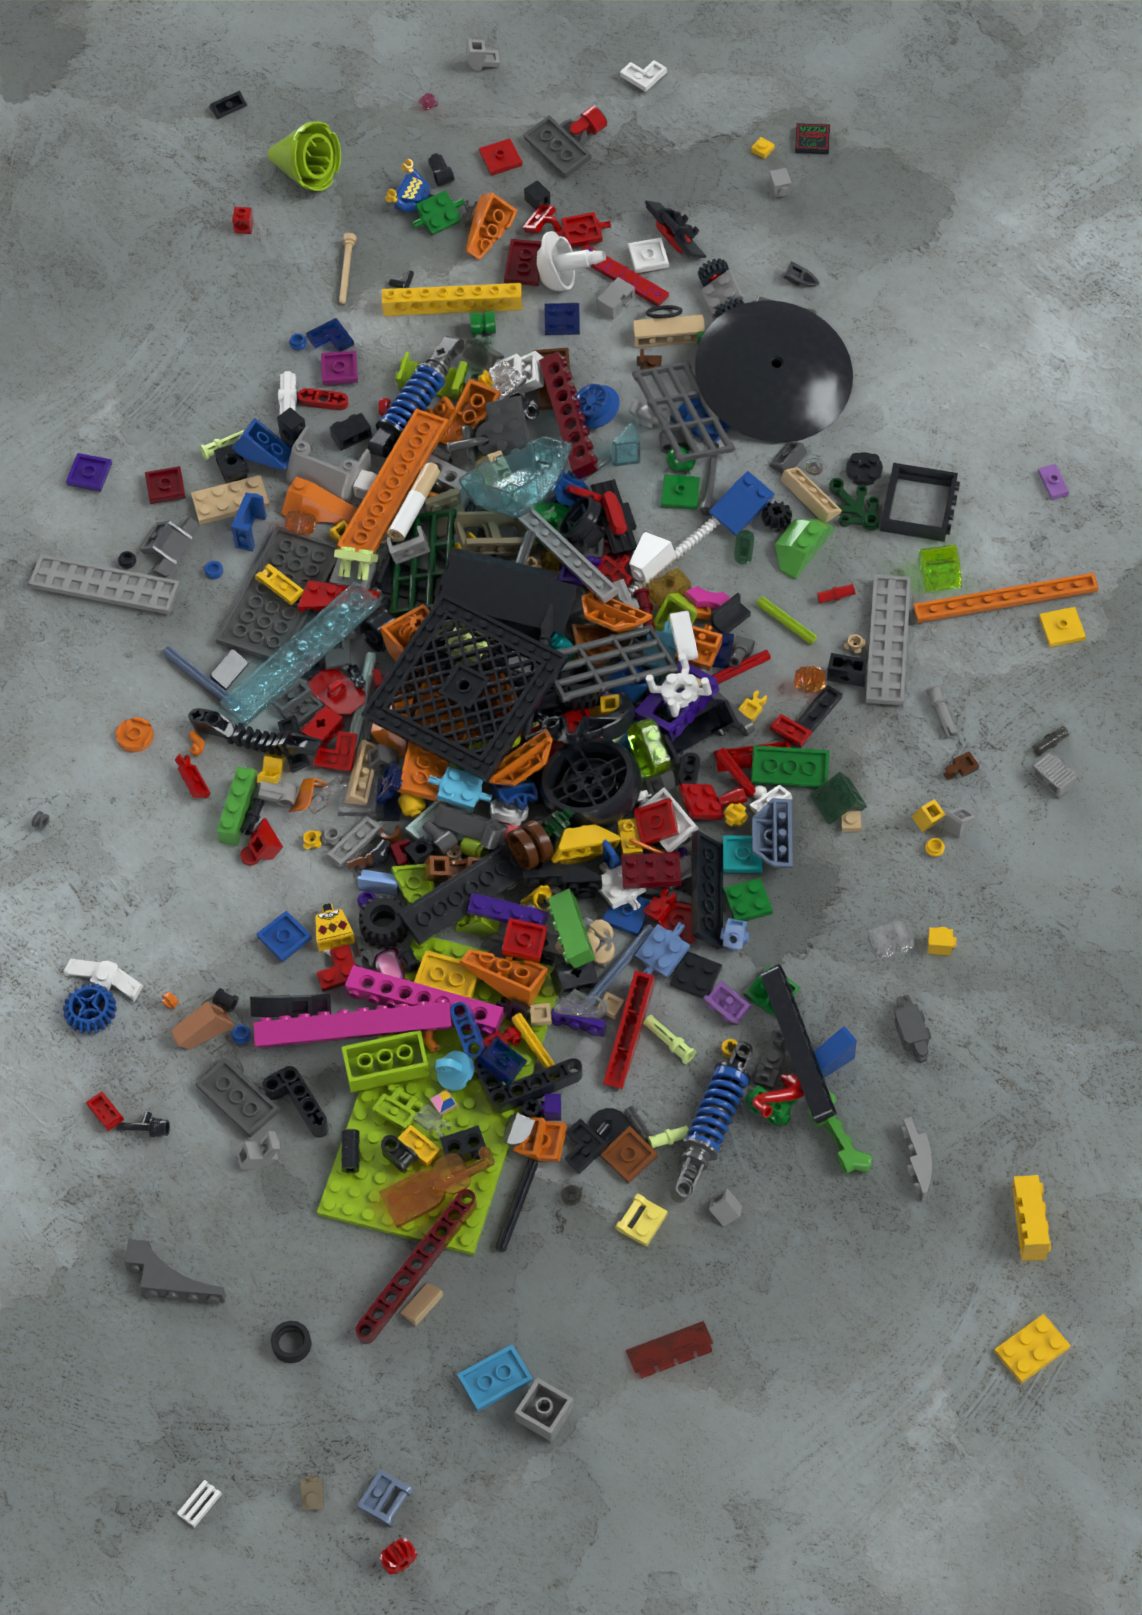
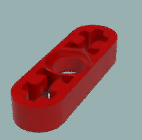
M303 388L297 394L298 402L302 406L341 411L345 410L349 405L347 395L342 392ZM320 397L328 398L325 402L318 400Z

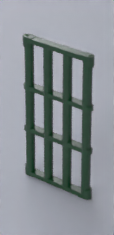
M456 509L418 514L415 518L412 538L419 536L417 526H420V521L430 520L427 573L417 574V556L411 559L410 576L400 577L401 563L396 564L393 560L391 607L389 608V614L392 617L402 616L419 607H415L418 581L427 580L425 606L429 610L432 609L434 605V579L442 577L443 571L435 572L436 550L446 548V570L448 554L455 546L454 522L457 513ZM448 517L447 539L443 542H436L437 519ZM402 541L394 542V545L401 543ZM409 583L408 608L398 609L399 584Z

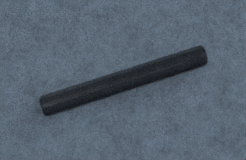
M527 1160L495 1245L498 1251L505 1252L538 1167V1161Z

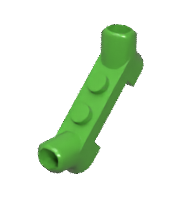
M829 1092L835 1105L836 1097L833 1093ZM808 1106V1113L815 1126L818 1128L825 1125L840 1150L837 1153V1162L845 1174L854 1170L864 1173L868 1172L872 1163L871 1154L854 1150L852 1139L843 1132V1125L839 1118L833 1116L818 1124L814 1120Z

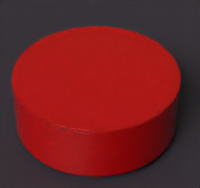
M249 846L244 847L240 853L241 860L245 865L252 866L260 860L256 859Z

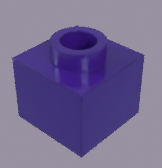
M545 1094V1101H541V1113L545 1114V1121H561V1094Z

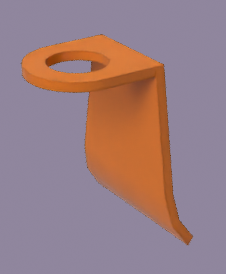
M314 777L303 779L294 806L288 811L295 812L307 809L311 803L314 786L327 788L328 784Z

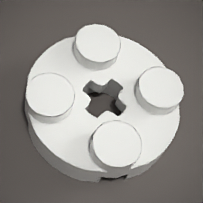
M495 799L490 804L491 820L519 826L522 821L527 819L529 808L526 806L525 810H520L514 803L507 805L501 801L497 802Z

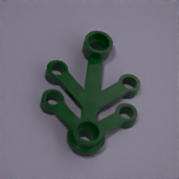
M833 478L830 481L829 490L833 494L839 495L849 505H838L835 503L842 510L841 513L858 514L861 517L842 515L839 522L842 527L855 524L862 525L864 529L873 531L880 526V519L876 515L879 499L875 496L868 499L869 512L867 513L863 509L864 499L867 495V487L865 485L857 487L856 502L844 490L843 480Z

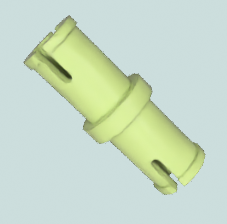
M685 1125L684 1127L674 1130L667 1129L664 1130V1133L649 1136V1146L654 1149L666 1144L673 1145L674 1142L686 1138L689 1129Z

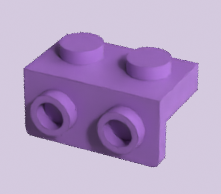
M723 981L717 984L709 996L705 995L703 997L707 1001L706 1005L714 1012L716 1010L721 1012L722 1015L720 1017L729 1024L731 1022L738 1024L752 1007L749 1002Z

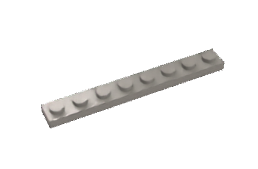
M532 507L517 517L519 523L527 530L534 531L536 533L535 538L604 604L619 593L618 588Z

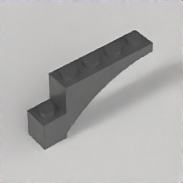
M128 1239L124 1263L127 1270L132 1273H141L143 1271L140 1288L142 1294L146 1297L157 1298L158 1296L169 1300L180 1298L186 1299L189 1302L201 1300L207 1301L210 1304L225 1303L226 1293L224 1287L208 1285L190 1279L164 1263L152 1251L149 1241Z

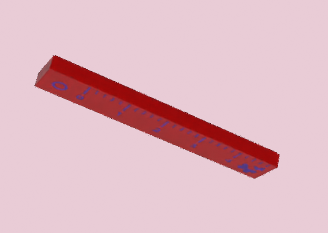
M586 244L580 251L589 250L591 252L596 249ZM606 256L605 261L591 265V268L613 281L619 277L635 287V294L656 306H660L669 297V292Z

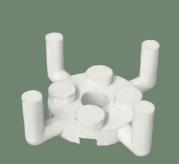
M684 653L679 655L682 666L681 673L669 674L662 686L655 685L652 675L646 676L649 691L662 694L673 717L678 716L680 708L689 706L688 703L696 701L699 695L709 696L712 693L708 678L701 679L703 688H699L696 677L688 674L690 667L687 656ZM680 688H684V689H685V690L682 691L681 693H677V692H676V691H677L678 689H680Z

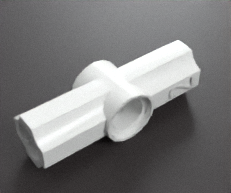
M285 371L283 374H280V389H278L280 414L290 407L296 411V375L291 373V371Z

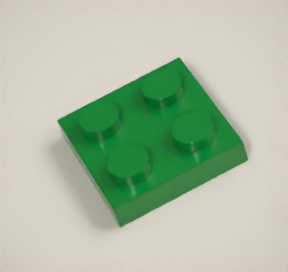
M761 878L723 888L733 919L749 921L773 914Z

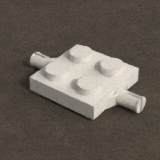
M606 863L601 864L599 868L604 874L601 875L602 889L598 891L610 906L615 909L629 903L634 910L639 909L641 905L636 898L638 895L646 892V888L623 889L622 864L614 869H610Z

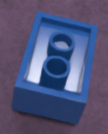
M256 418L250 422L232 446V449L238 455L247 460L283 471L288 466L292 447Z
M747 471L712 507L709 513L732 534L737 536L762 512L764 506H767L768 502L772 501L775 494Z

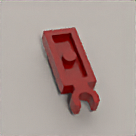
M178 754L175 762L179 765L177 769L189 789V793L194 798L207 799L211 793L196 765H191V759L188 755L182 758L181 754Z

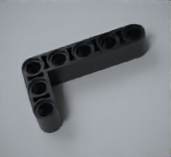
M479 1056L474 1061L476 1078L491 1109L498 1114L523 1105L527 1099L536 1100L545 1096V1094H550L575 1084L583 1076L580 1060L570 1058L503 1086L488 1056ZM481 1066L488 1067L484 1070L479 1069ZM577 1069L578 1071L570 1072L569 1070ZM554 1076L559 1077V1079H557V1080H552V1079H550V1078H552V1077H554ZM495 1083L494 1086H488L487 1084ZM534 1084H540V1085H541V1086L538 1087V1088L532 1087V1085H534ZM515 1092H522L521 1095H514ZM498 1099L504 1100L502 1103L495 1102Z

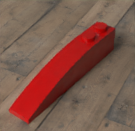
M634 971L603 1085L619 1089L624 1087L656 982L654 975Z

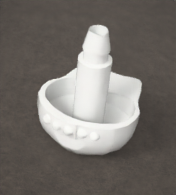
M553 231L544 234L542 245L537 252V268L542 283L553 291L571 289L574 285L575 269L591 267L592 264H598L606 260L604 251L593 250L590 252L589 250L573 252L568 240L565 237L558 236Z

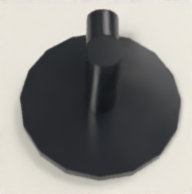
M605 1108L597 1111L589 1121V1127L609 1146L629 1127L627 1117L621 1111L614 1108Z

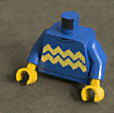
M406 159L405 163L401 165V169L404 172H409V174L406 173L397 191L389 189L385 196L387 202L393 201L395 208L403 212L417 211L415 207L417 203L434 196L430 193L429 183L426 182L416 169H412L413 161L410 159Z

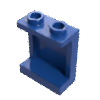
M245 493L231 526L235 547L252 552L255 547L252 532L253 522L255 518L265 520L267 517L263 496L257 493Z

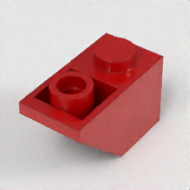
M263 818L253 830L248 846L256 859L273 860L281 851L283 845L268 820Z

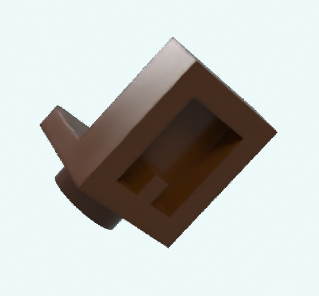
M640 349V356H637V366H640V370L662 366V355H644V349Z

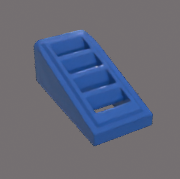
M604 840L602 843L603 861L610 869H614L621 865V859L611 844Z

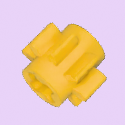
M741 803L738 805L730 804L724 811L725 822L731 827L733 825L741 826L748 817L747 812H745L747 808Z

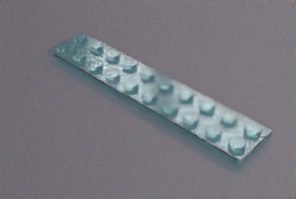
M355 581L221 700V706L246 727L382 605L381 601Z

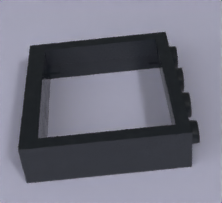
M893 463L880 531L945 542L946 535H950L952 524H949V520L953 521L955 510L952 509V506H956L957 495L954 494L955 491L959 492L960 482L957 481L958 473ZM898 479L950 487L942 527L890 519Z

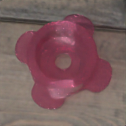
M426 93L419 99V104H422L424 110H429L438 106V101H435L433 94Z

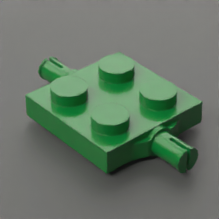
M446 190L417 203L415 207L420 218L411 222L413 228L424 225L432 236L460 223L462 218L457 208L465 205L464 199L461 198L453 202Z

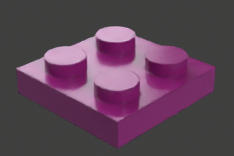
M356 351L321 353L323 385L358 383Z

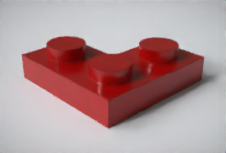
M338 731L335 750L319 748L317 756H315L314 766L352 772L358 734Z
M348 944L329 949L334 967L316 972L322 992L344 986L353 965L356 966Z

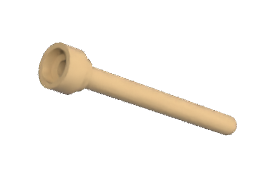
M345 233L342 240L345 253L339 296L340 304L346 303L352 248L356 245L357 239L353 233Z

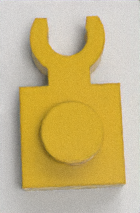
M758 690L754 692L752 700L747 698L738 708L752 723L763 711L762 706L767 702V695L762 699L757 698L759 696Z

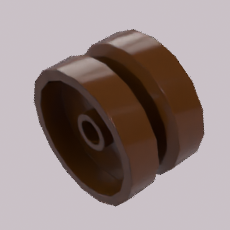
M531 820L523 824L522 829L516 828L508 832L507 842L515 860L523 869L530 870L536 867L539 862L542 863L552 858L553 847L551 841L537 821Z

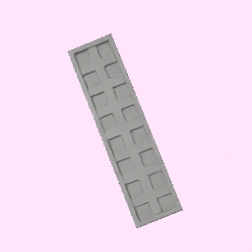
M40 554L29 586L34 589L169 615L178 593L180 582Z
M874 575L866 703L904 704L911 577Z

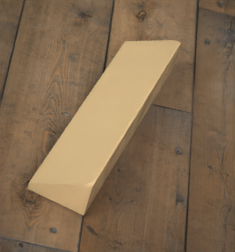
M798 467L784 470L781 482L822 522L827 523L842 512Z
M364 739L357 747L345 797V803L366 805L368 803L375 770L369 768L368 752L377 745Z

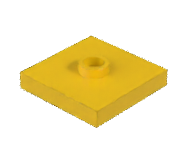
M1076 607L1039 614L1049 648L1086 640Z

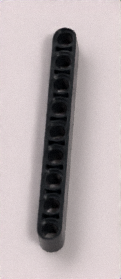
M777 964L761 972V977L810 1112L816 1123L819 1124L837 1115L787 976L782 966Z

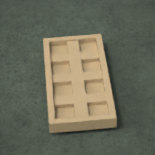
M261 475L191 492L199 524L236 516L246 492L257 493L263 496L265 508L270 507Z

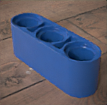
M455 1002L451 1006L450 1013L465 1053L472 1058L484 1055L486 1047L470 1005L464 1002ZM462 1005L465 1008V1014L460 1017L457 1014V1008ZM467 1024L472 1027L470 1035L464 1033V1027ZM474 1043H477L479 1046L477 1054L471 1052V1046Z

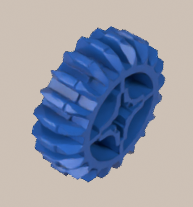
M89 983V986L85 987L82 984L81 989L75 987V993L69 992V998L64 1001L63 1015L67 1020V1024L72 1026L74 1031L79 1029L81 1034L87 1031V1034L90 1035L95 1030L98 1034V1029H106L105 1024L111 1025V1019H115L116 1016L114 1012H117L116 1000L112 992L108 991L105 986L101 988L97 984L93 987V984ZM104 1002L105 1007L104 1010L101 1012L99 1009L101 1007L100 1004ZM77 1006L80 1007L78 1016L75 1015Z

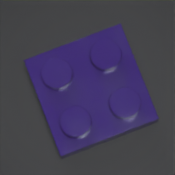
M77 453L66 480L67 485L101 492L112 466V460Z

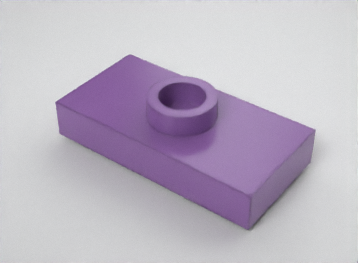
M1056 464L1038 469L1040 478L1051 500L1068 496L1069 491Z

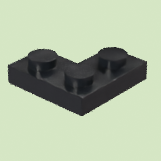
M580 1118L566 1131V1134L578 1146L564 1159L580 1174L609 1146Z

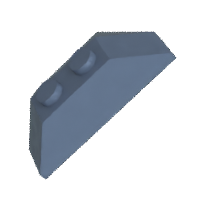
M772 798L768 804L752 817V853L772 867H793L792 799Z

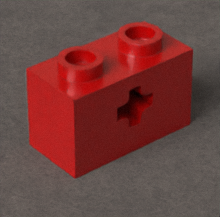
M325 706L315 714L310 723L304 725L301 733L302 735L321 739L323 744L319 748H325L338 735V731L344 728L343 717Z

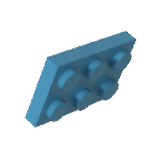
M513 1344L457 1374V1378L477 1412L533 1382L532 1376Z

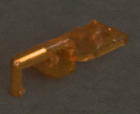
M482 1147L479 1150V1156L482 1159L468 1167H465L458 1154L450 1153L438 1159L432 1171L423 1170L416 1172L379 1191L396 1227L399 1228L438 1208L444 1201L446 1193L455 1195L461 1190L467 1189L471 1184L472 1176L494 1165L495 1160L489 1148Z

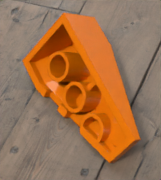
M471 949L460 960L462 966L508 1000L512 1001L515 999L529 1007L537 998L549 969L530 960L524 959V962L514 961L509 956H506V959L498 958L492 953Z

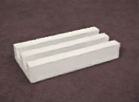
M204 1480L178 1511L177 1515L195 1528L222 1495L221 1491L216 1490L214 1486ZM207 1488V1490L205 1491V1493L200 1497V1499H199V1500L196 1502V1504L191 1508V1510L187 1513V1515H185V1513L190 1509V1507L194 1504V1502L199 1498V1496H200V1495L203 1493V1491ZM211 1493H213V1496L204 1505V1507L200 1510L196 1517L193 1520H191L190 1518L200 1508V1506L207 1499V1497Z

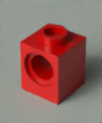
M234 207L232 217L234 233H252L254 220L251 207Z

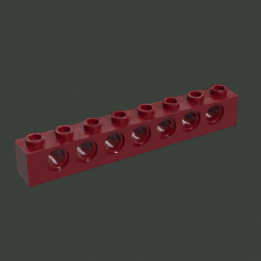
M557 351L540 359L539 362L571 470L580 480L598 471V459L592 451L594 445L588 438L590 432L587 426L584 425L586 419L583 412L580 411L581 403L575 395L577 393L576 387L571 382L573 376L570 370L567 369L569 363L566 357H562Z

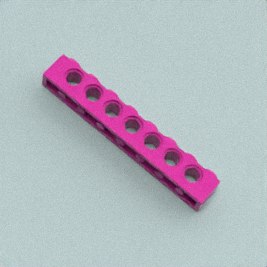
M354 965L345 984L346 994L351 998L364 999L371 1004H381L388 1006V1008H396V1004L416 1006V1002L427 1001V1004H435L436 1000L443 999L451 1004L455 1002L467 1003L473 1011L480 1033L484 1036H490L499 1031L504 1018L503 1007ZM461 1005L457 1008V1014L465 1012L464 1006ZM478 1017L484 1018L483 1020H477ZM467 1024L464 1030L471 1031V1025Z

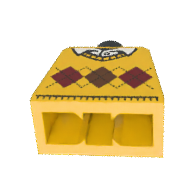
M330 903L324 904L321 907L322 914L315 916L316 940L319 952L345 944H354V934L343 910H334L333 905Z

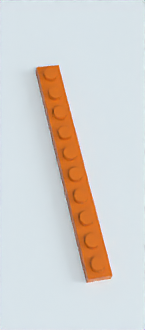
M1094 573L915 603L913 604L917 623L1098 592L1099 587Z

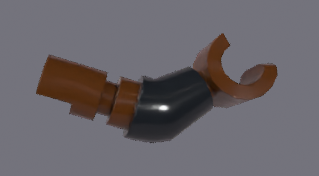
M397 825L395 832L391 835H386L385 830L380 828L382 840L369 853H366V856L362 857L361 855L346 861L349 869L358 865L361 871L366 869L368 865L370 867L376 865L377 867L386 862L391 852L390 845L398 840H403L400 826Z

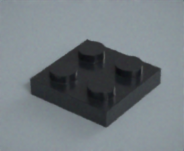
M687 951L670 982V986L704 999L705 995L709 996L722 970V964Z

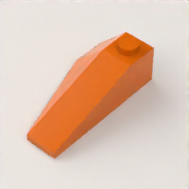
M493 192L481 195L474 211L465 252L475 259L481 260L490 250L493 243L512 225L518 210Z
M469 378L455 406L456 410L448 420L449 425L439 442L447 445L448 442L463 440L462 427L470 425L474 429L487 415L485 403L498 400L501 391Z
M296 476L288 488L281 516L296 522H304V520L314 521L317 524L330 522L332 525H337L345 520L349 525L358 508L313 482Z

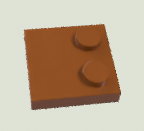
M629 1126L609 1145L601 1156L630 1183L658 1157V1154Z

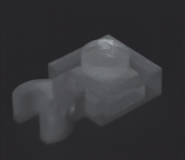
M427 1103L413 1117L414 1122L428 1132L435 1129L439 1137L444 1136V1133L440 1131L442 1127L448 1130L451 1129L449 1122L445 1120L440 1121L442 1114Z

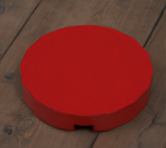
M567 484L566 492L574 493L580 497H592L597 502L602 497L600 494Z

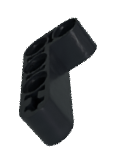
M286 1066L264 1079V1092L270 1100H277L288 1094L311 1133L318 1138L327 1135L329 1132L327 1118L295 1067ZM290 1076L295 1077L292 1080H287V1078ZM271 1086H277L273 1090L269 1089ZM298 1092H304L303 1095H296ZM309 1107L314 1108L312 1111H305Z

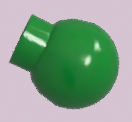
M680 446L683 454H689L687 449ZM670 449L666 456L667 465L675 471L686 470L690 473L696 463V459L679 463L673 449Z

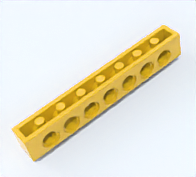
M521 283L382 289L383 316L522 310Z

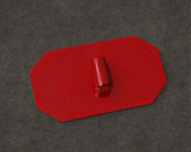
M323 669L309 680V688L312 690V694L337 714H352L365 704L366 692L361 688L357 689L353 681L338 669Z

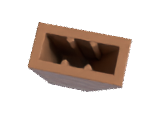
M206 1002L172 1028L171 1032L174 1035L173 1040L177 1046L190 1050L233 1028L235 1025L226 1010Z

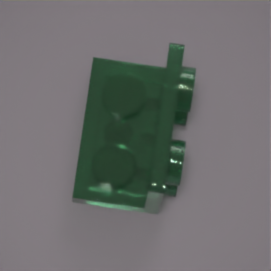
M840 772L810 795L829 825L851 808L863 811L867 807L851 779Z

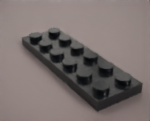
M697 830L692 832L691 935L716 949H720L723 947V940L720 939L723 928V844Z

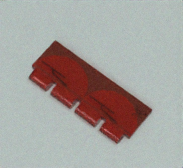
M704 1321L627 1349L626 1353L634 1372H639L641 1378H645L656 1373L654 1368L656 1365L659 1372L674 1367V1358L677 1359L678 1364H682L695 1359L693 1353L695 1350L698 1357L713 1352L711 1348L713 1340Z

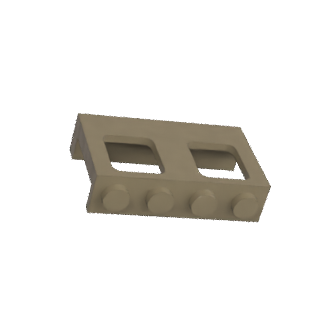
M525 511L457 512L454 527L461 549L483 555H518L527 530L519 523L517 517ZM463 527H481L486 538H466ZM498 527H517L520 537L501 538ZM536 538L534 539L529 555H534V551L537 545Z

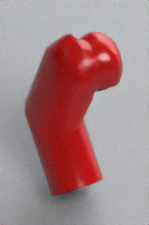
M382 398L378 402V413L381 416L385 415L388 407H390L391 401L388 398Z

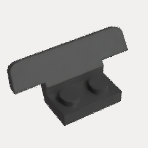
M191 517L186 518L181 528L170 520L155 524L139 549L143 554L156 553L161 558L153 572L162 577L169 576L199 529V524Z

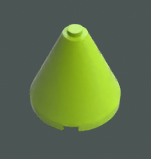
M311 121L303 124L270 147L268 159L303 188L311 191H321L328 188L334 182L332 178L335 173L339 172L341 147L336 133L330 131L328 124Z

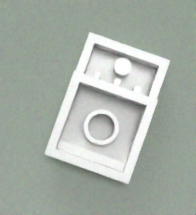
M533 351L522 357L515 354L490 365L489 374L494 379V385L491 388L501 391L500 396H510L543 387L544 376L539 360L544 357Z

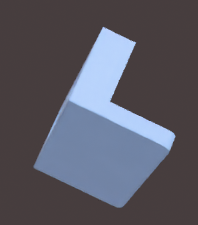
M362 870L361 876L357 878L359 890L397 896L399 886L393 874Z

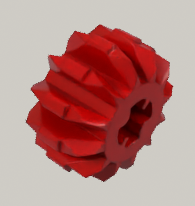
M400 1538L396 1542L393 1541L392 1544L387 1545V1548L382 1550L379 1559L385 1571L389 1574H398L415 1561L417 1553L413 1544L407 1538Z

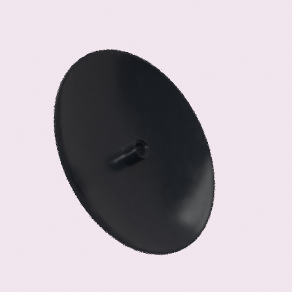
M754 301L726 311L707 328L700 340L695 357L697 385L709 408L721 421L735 431L762 441H798L823 431L844 410L853 385V368L850 355L837 332L815 313L795 304L782 301Z

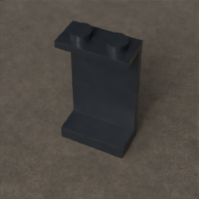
M388 553L386 560L383 559L381 573L377 574L375 580L378 589L388 595H391V579L393 574V559L390 553ZM400 564V577L410 576V566ZM417 569V574L427 573L426 569ZM441 577L434 579L433 604L440 590ZM427 580L417 582L416 601L426 603ZM409 583L399 584V597L408 599Z

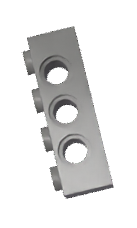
M433 455L430 456L427 463L436 464L440 470L433 488L446 492L458 487L462 500L473 486L472 475Z

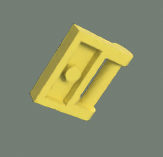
M637 1193L633 1198L634 1202L623 1219L617 1222L615 1229L647 1247L668 1215V1211ZM639 1207L645 1208L632 1229L629 1228L628 1224Z

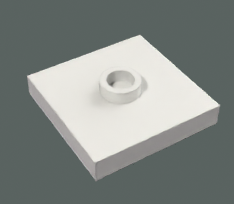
M662 238L628 243V250L635 273L669 267Z

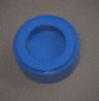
M218 561L208 562L204 567L205 575L209 579L220 578L223 574L222 564Z

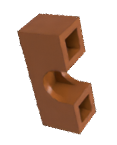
M429 856L425 861V880L447 881L482 859V857H468L465 860L454 861L449 860V856Z

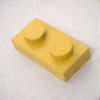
M412 1125L398 1137L400 1141L416 1152L419 1160L426 1166L441 1153L439 1147Z

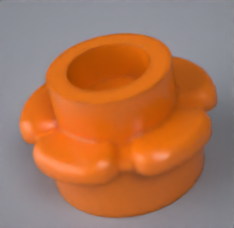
M169 991L165 995L162 994L163 999L161 1002L168 1009L171 1007L176 1009L175 1006L179 1003L178 999Z

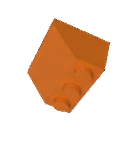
M424 604L381 626L380 630L387 651L395 661H397L409 643L407 642V637H403V623L408 616L411 617L413 614L419 616L422 613V616L425 618L430 610Z

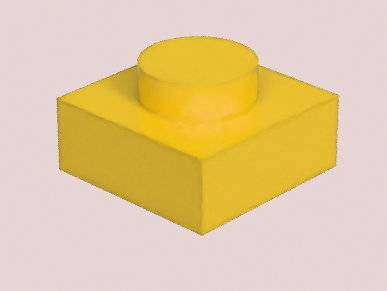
M760 137L751 147V152L765 159L775 149V144Z

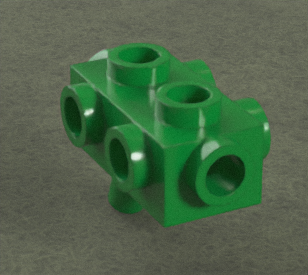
M759 1085L753 1091L750 1090L747 1093L745 1100L748 1102L747 1106L752 1112L761 1115L760 1111L753 1106L752 1101L757 1095L768 1091ZM797 1100L765 1103L764 1105L768 1104L773 1108L772 1114L766 1120L780 1128L782 1125L786 1126L791 1119V1106L796 1104Z

